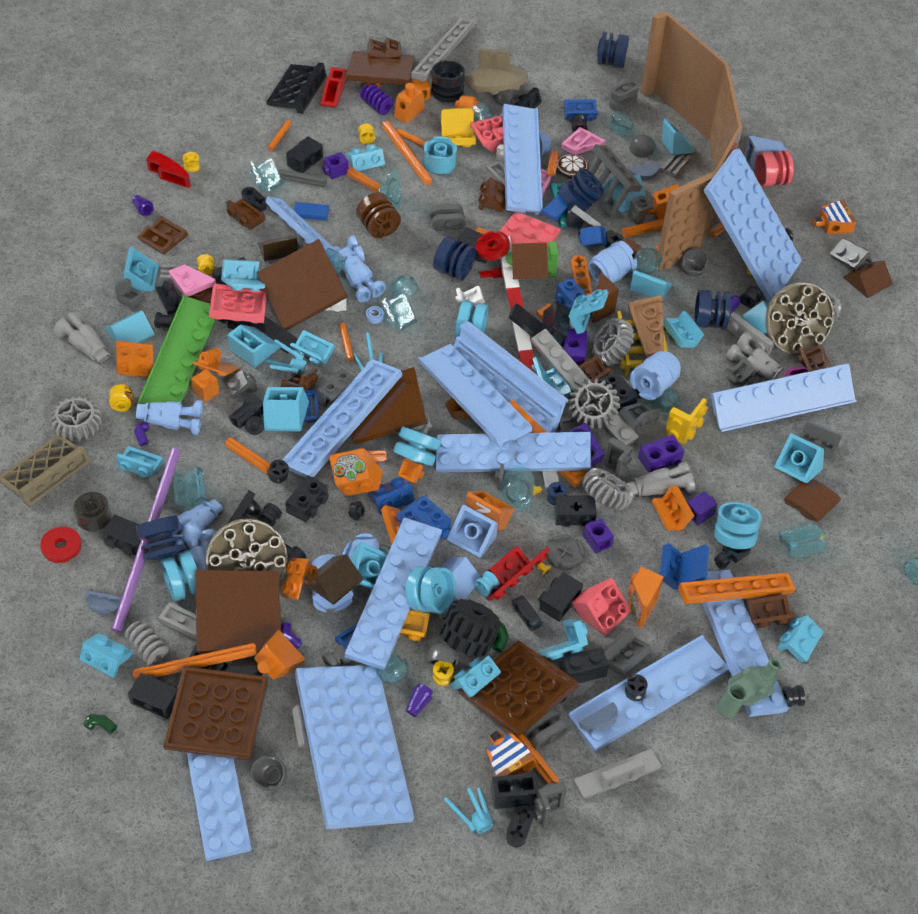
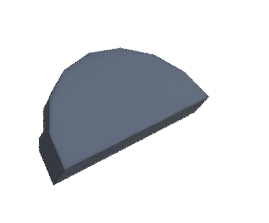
M658 162L631 167L628 170L632 175L640 174L641 180H650L656 176L660 166Z
M86 590L85 594L88 607L99 614L116 612L122 599L120 596Z
M612 702L579 722L580 728L585 731H589V729L603 731L610 728L616 723V717L618 716L617 706Z

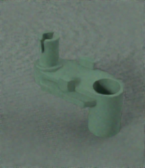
M773 657L766 666L759 668L750 666L728 680V688L717 704L719 713L724 717H734L743 704L751 707L773 694L774 684L778 679L777 672L782 667L781 660Z

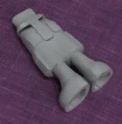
M74 311L67 315V320L65 318L59 319L53 329V333L57 337L62 338L68 335V341L76 349L81 350L92 360H97L99 363L104 362L110 357L107 347L98 337L96 331L89 324H83L84 317L82 314Z
M747 333L742 334L737 344H734L726 355V358L730 361L740 362L744 357L747 358L757 369L755 374L767 380L782 378L786 373L784 367H781L768 353L760 348L756 350L751 348L749 345L750 336Z
M682 462L671 470L665 467L645 473L638 478H634L632 482L626 483L633 491V495L641 497V495H664L671 486L683 487L688 495L695 494L694 478L692 473H690V467L687 462Z

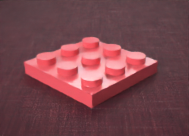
M515 212L500 232L505 233L508 237L510 236L511 244L547 243L548 248V242L555 241L560 235L561 229L523 213Z
M213 284L209 317L218 320L229 319L237 322L264 323L267 293L265 289H260V291H251L249 288L233 290L232 287L227 285Z

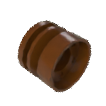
M380 192L367 195L361 200L356 209L358 219L370 235L376 239L394 233L401 222L399 212L386 195Z

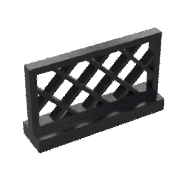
M318 62L316 67L291 64L266 101L267 105L296 109L297 113L303 114L327 76L324 63Z

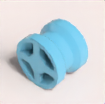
M486 571L482 578L475 580L474 585L478 592L484 597H488L492 590L499 588L500 583L493 573Z

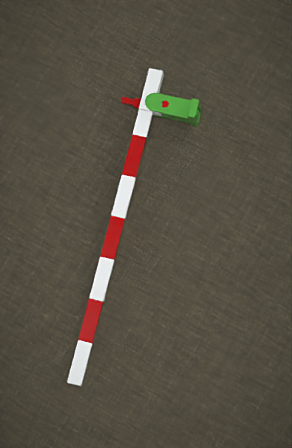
M509 236L510 249L504 257L500 258L501 268L480 271V277L504 278L511 312L512 307L516 303L522 308L524 306L518 279L513 280L512 244ZM551 241L548 242L547 248L549 277H556L558 251L556 242ZM512 321L520 362L533 371L534 356L530 336ZM541 471L545 490L548 489L551 483L559 482L557 471Z

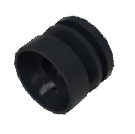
M447 60L434 64L432 67L431 92L435 99L443 102H454L464 95L465 68L462 64Z

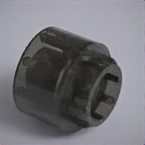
M87 492L79 496L74 502L73 509L76 521L83 530L96 532L106 527L109 523L111 512L108 500L103 494Z

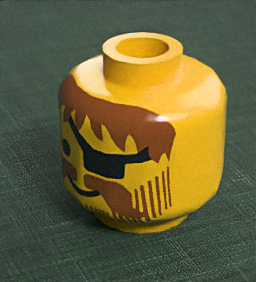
M125 384L113 386L109 391L110 407L118 412L131 409L134 403L132 389Z

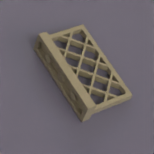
M56 435L0 475V483L20 497L23 503L30 507L90 463L84 447L81 445L77 447L66 438L63 439L62 435ZM59 441L63 443L62 447H53ZM72 451L71 453L65 456V452ZM61 452L60 456L51 457L52 453ZM40 454H47V458H38ZM57 462L53 466L49 467L50 463ZM46 463L44 468H36L37 464ZM25 465H32L31 469L22 470V467ZM21 475H30L29 479L20 480ZM10 476H16V480L7 481L6 479ZM19 485H25L20 490L18 489Z

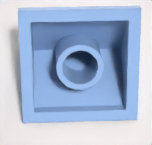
M463 504L447 540L481 558L497 537L498 522Z
M466 557L448 558L441 567L447 568L452 572L456 582L455 597L459 600L466 599L475 588V580L482 578Z

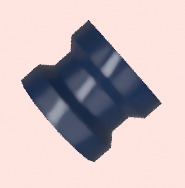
M560 482L551 483L548 487L547 501L554 505L555 496H566L567 487Z

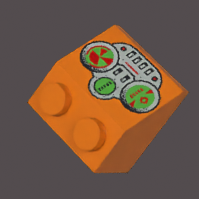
M364 448L330 455L335 484L344 496L379 490L383 471Z
M643 567L640 568L638 573H633L629 583L631 586L627 592V595L630 596L628 604L640 628H643L659 598L664 576Z

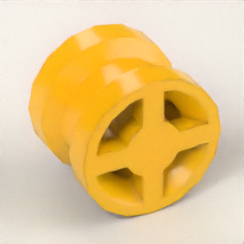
M368 123L359 126L360 142L363 144L373 143L375 141L373 126Z
M187 152L183 155L184 169L186 171L195 172L199 170L200 163L197 153Z
M209 254L200 255L197 258L198 271L206 275H213V270H215L213 256Z
M444 661L436 662L433 666L434 682L440 686H447L453 681V665Z

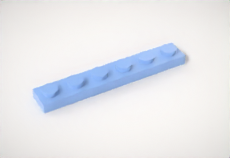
M267 197L265 202L270 206V209L276 212L279 218L285 220L288 223L287 225L296 231L297 235L303 237L307 244L320 239L326 253H332L334 247L281 198Z

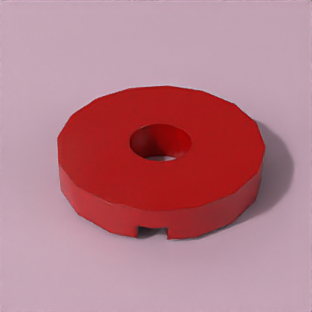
M487 232L478 238L475 245L476 252L483 260H498L508 253L510 240L503 232Z
M66 526L49 530L44 534L40 543L42 554L48 561L54 563L68 562L69 559L75 558L79 554L82 547L79 533L73 528ZM66 542L64 547H56L57 543Z

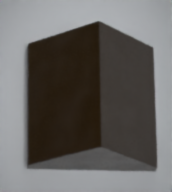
M291 235L258 242L264 262L284 258L297 251V236Z
M343 554L333 556L306 578L304 584L334 605L361 583L363 577L348 555Z

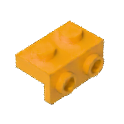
M410 610L400 634L408 636V640L420 642L421 638L426 639L430 614Z

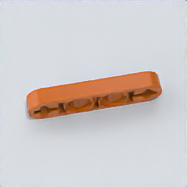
M575 255L571 258L572 278L580 287L587 288V290H584V293L590 295L592 294L587 260L582 255ZM582 274V275H584L585 277H584V278H579V277H577L576 275Z

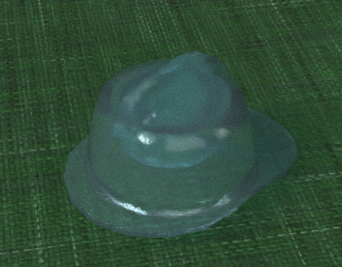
M392 168L388 173L387 180L381 183L379 192L386 195L395 209L399 208L402 202L401 174L397 168Z
M672 387L666 389L661 396L654 400L642 399L652 409L660 408L662 410L660 414L669 417L673 407L680 409L682 406L678 392Z
M519 465L511 467L504 475L502 500L514 507L515 510L523 511L532 503L534 476L528 468Z

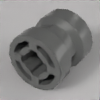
M338 645L334 648L333 652H327L322 655L325 666L336 667L349 664L351 659L345 658L346 649L342 645Z

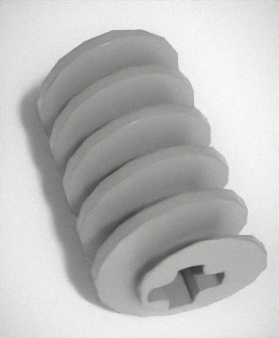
M134 622L125 631V638L129 640V643L138 652V655L143 658L147 666L158 664L167 655L169 648L164 646V642L155 634V630L151 628L149 623Z

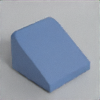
M539 131L540 153L542 156L550 151L552 139L542 131Z

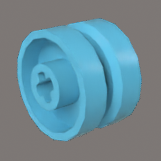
M462 300L456 321L455 337L460 335V325L467 321L485 333L488 305L478 303L474 310L473 302Z
M402 426L399 436L409 441V444L396 442L393 452L404 456L408 460L433 466L436 456L426 451V448L435 451L439 450L442 440Z
M729 502L721 505L718 509L714 537L718 542L730 548L748 549L753 547L758 539V529L762 520L761 513L753 506L745 503Z
M189 550L178 553L179 567L172 556L160 560L165 583L175 602L185 599V586L192 596L195 595V570H197V567Z
M419 566L413 569L406 583V599L411 609L417 612L438 614L446 613L449 610L456 596V582L452 572L447 568Z

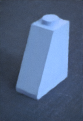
M749 136L744 156L751 170H755V160L758 153L781 152L782 150H787V148L779 141Z

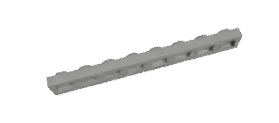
M460 18L411 72V78L418 81H427L432 75L434 64L444 61L474 27L475 20Z
M546 329L531 338V343L573 392H575L576 386L581 388V382H584L585 385L588 384L587 380L589 378ZM592 392L595 395L601 394L599 392ZM586 395L581 398L583 403L587 401ZM591 400V404H594V405L597 406V408H598V404H595V403L592 402V400ZM606 401L602 406L603 413L609 408V401ZM619 413L618 415H613L614 421L608 420L607 426L601 423L612 437L624 442L627 446L632 445L639 439V436L624 422Z

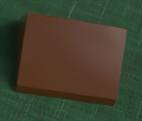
M884 260L868 262L859 267L857 271L854 270L843 277L866 298L892 285V280Z
M602 273L599 274L597 290L607 289L609 294L604 307L593 312L592 322L594 323L615 313L619 291Z

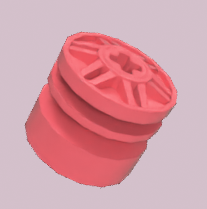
M788 150L757 154L755 175L761 187L774 186L775 183L776 185H787L792 182L794 166L792 156Z

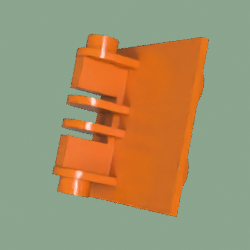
M116 341L117 374L148 378L154 366L153 345Z
M216 347L200 353L199 360L193 362L194 365L199 366V369L216 371L215 374L219 376H226L241 368L220 361L221 351Z
M292 558L289 561L286 581L283 582L281 587V597L299 599L304 577H309L317 570L316 566L308 564L309 559Z

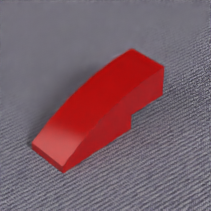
M331 67L323 91L321 106L337 108L346 85L347 69Z
M152 151L146 158L148 170L158 173L159 179L186 188L191 187L189 174L171 158L156 151Z

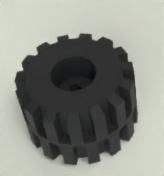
M466 599L454 600L443 620L439 634L442 640L447 642V645L454 648L457 652L464 653L467 656L481 657V655L485 656L490 651L501 628V621L490 608L485 607L481 603Z

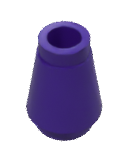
M135 195L132 198V203L140 215L150 216L153 213L154 207L151 201L139 195Z
M419 683L417 687L413 688L405 711L417 717L432 699L433 691L426 685Z

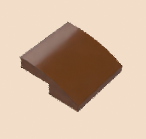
M387 37L384 43L369 38L368 55L380 58L401 56V42Z
M160 216L152 227L147 225L137 238L165 254L185 239L188 233L183 228Z
M547 243L512 244L513 280L548 278Z
M811 479L808 483L802 481L784 500L787 505L801 510V514L805 518L819 522L841 501V498L822 483Z

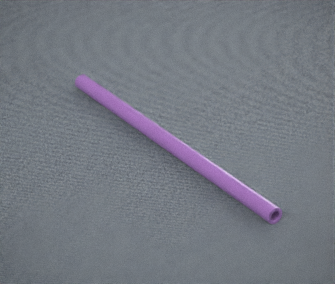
M172 448L148 521L159 519L181 453L177 448ZM148 539L141 540L111 629L114 632H122L145 562L143 555L148 553V550L141 551V547L149 543Z

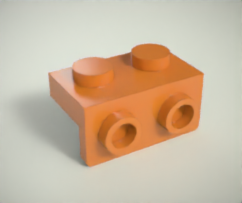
M671 486L663 498H654L652 500L667 531H683L694 517L678 486Z

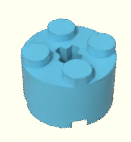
M442 136L426 141L424 144V166L426 170L438 174L451 173L456 166L457 145L453 144L451 139Z

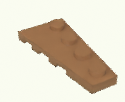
M662 295L628 303V309L645 357L648 358L659 351H664Z

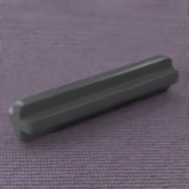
M280 169L278 173V178L320 187H325L327 184L326 177Z

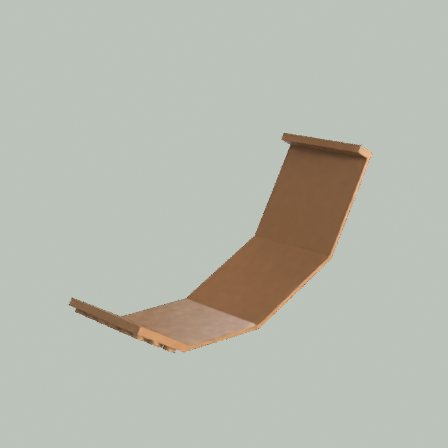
M667 11L653 15L641 93L645 96L655 92L709 140L715 171L669 192L655 265L659 272L669 269L678 262L681 263L682 257L687 250L693 248L701 250L709 231L718 217L703 190L732 151L738 148L742 131V123L729 64Z

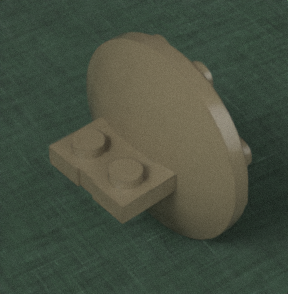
M482 48L478 50L480 67L465 76V84L468 88L475 90V93L490 92V94H498L499 91L520 89V86L525 84L528 79V73L524 68L511 65L510 50Z
M807 282L789 284L778 291L769 303L765 317L767 334L779 349L791 354H801L799 347H803V350L807 351L821 345L825 341L833 325V306L829 296L820 287Z
M239 519L224 525L214 534L206 550L205 567L206 570L278 571L280 583L287 567V550L282 537L267 523L256 519Z

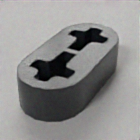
M246 187L242 189V199L260 212L267 208L266 198L255 188Z
M523 595L512 600L514 610L530 631H534L542 626L539 615Z
M520 805L514 810L507 829V843L515 848L524 845L533 822V810L526 805ZM524 812L527 814V818L524 819L522 824L519 821L520 815ZM517 829H520V837L514 840L513 835Z

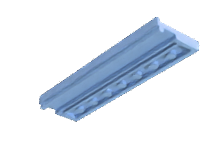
M504 104L502 113L506 210L526 213V211L535 212V215H539L543 210L538 108L532 109Z
M468 321L463 322L459 327L461 332L456 337L454 348L508 402L514 400L547 433H555L568 399Z
M451 344L422 358L418 357V362L499 447H502L503 443L510 439L514 441L532 431V425Z
M849 363L710 393L714 415H716L718 424L716 427L719 432L856 402Z
M701 635L636 673L645 677L648 683L645 697L642 700L632 701L626 697L625 687L627 679L570 711L568 717L591 749L596 752L729 672V668L704 639V636ZM612 702L617 706L618 716L616 717V723L610 728L599 731V729L585 731L580 728L579 722Z

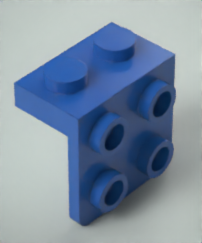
M426 496L420 497L396 515V519L400 523H402L403 518H407L441 529L440 539H445L450 533L451 518Z
M670 543L663 545L660 575L664 576L663 582L672 589L677 590L680 583L705 580L708 573L709 547L702 545L681 553Z

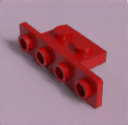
M518 545L515 546L487 570L497 577L500 586L486 599L488 601L494 598L499 600L506 594L504 590L508 586L510 588L514 587L520 582L518 578L522 574L523 576L528 575L533 570L532 566L535 563L540 564L547 558L545 554L550 549L547 547L541 550L529 560Z

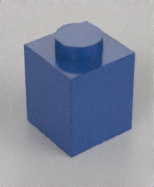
M599 225L580 229L579 241L583 247L591 248L607 245L604 227Z

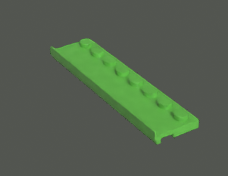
M183 295L138 404L146 405V402L166 403L168 401L183 403L192 381L191 378L194 376L197 365H194L193 362L199 360V355L204 351L216 322L215 318L209 317L210 303Z

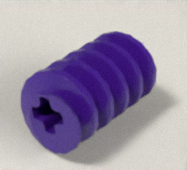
M365 85L361 89L360 98L382 116L386 115L393 107L394 99L378 88L377 85Z

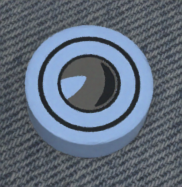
M373 306L366 310L368 322L376 324L383 320L384 312L380 307Z

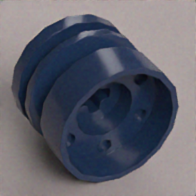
M603 31L597 50L598 65H602L603 58H606L605 66H608L610 59H612L614 67L624 68L629 35L619 34L617 41H615L614 35L611 33L608 40L607 32Z
M583 168L572 176V180H568L560 187L561 197L568 207L570 204L576 205L584 212L592 207V203H596L605 194L604 188L597 177Z
M446 236L436 250L433 268L443 274L449 272L450 277H456L457 280L463 281L473 267L476 258V248L472 245L468 246L467 243L460 245L459 240Z
M698 290L694 312V322L698 327L707 328L710 320H712L714 328H718L719 321L721 329L727 328L732 307L730 292H724L721 297V292L717 291L715 298L712 299L710 290Z
M177 515L155 519L135 526L138 539L149 540L148 544L141 547V551L151 549L150 553L143 555L144 560H161L169 556H176L181 551L186 550L185 544L175 545L176 542L184 540L183 536L173 537V533L181 529Z

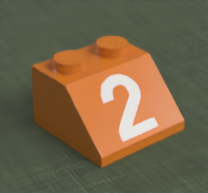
M483 490L470 491L466 495V506L498 522L497 531L506 528L515 510L514 507Z

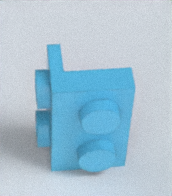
M376 144L367 145L365 149L361 150L360 148L351 149V152L346 153L347 159L352 162L353 168L358 171L385 165L383 149L376 146Z
M682 311L678 318H665L663 320L666 331L675 340L676 345L681 348L696 347L704 336L687 311Z
M305 330L302 331L296 344L291 343L290 345L296 353L309 357V361L316 365L319 363L325 365L336 347L334 344Z
M130 446L126 448L123 455L118 453L116 456L118 468L148 478L156 475L164 462L161 456Z
M808 615L800 618L796 617L789 623L790 627L780 638L781 642L777 647L780 651L788 649L802 663L807 662L824 633Z
M97 633L83 642L80 660L113 678L117 675L118 667L131 658L133 651L107 638V636Z
M489 655L481 659L476 657L468 664L470 668L466 671L462 669L453 676L455 680L450 683V686L454 690L462 688L468 697H472L499 675L501 671Z

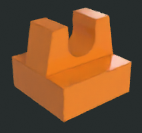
M404 458L398 476L412 483H417L418 478H423L425 471L422 470L423 465Z

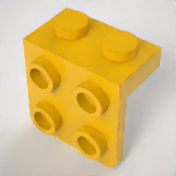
M442 109L441 136L451 139L453 144L462 145V147L476 145V137L470 126V123L474 122L473 109Z
M703 398L691 415L673 407L669 413L665 435L673 434L677 441L683 445L688 440L691 441L695 436L696 428L700 429L705 421L703 416L708 409L706 406L707 399Z

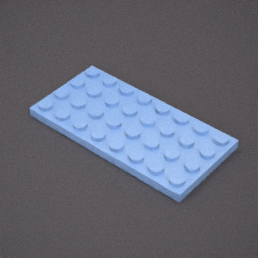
M740 148L732 151L703 191L767 302L770 303L775 294L785 287L802 260L748 165L745 156Z
M369 665L296 668L295 678L326 829L412 822L414 814L379 669Z

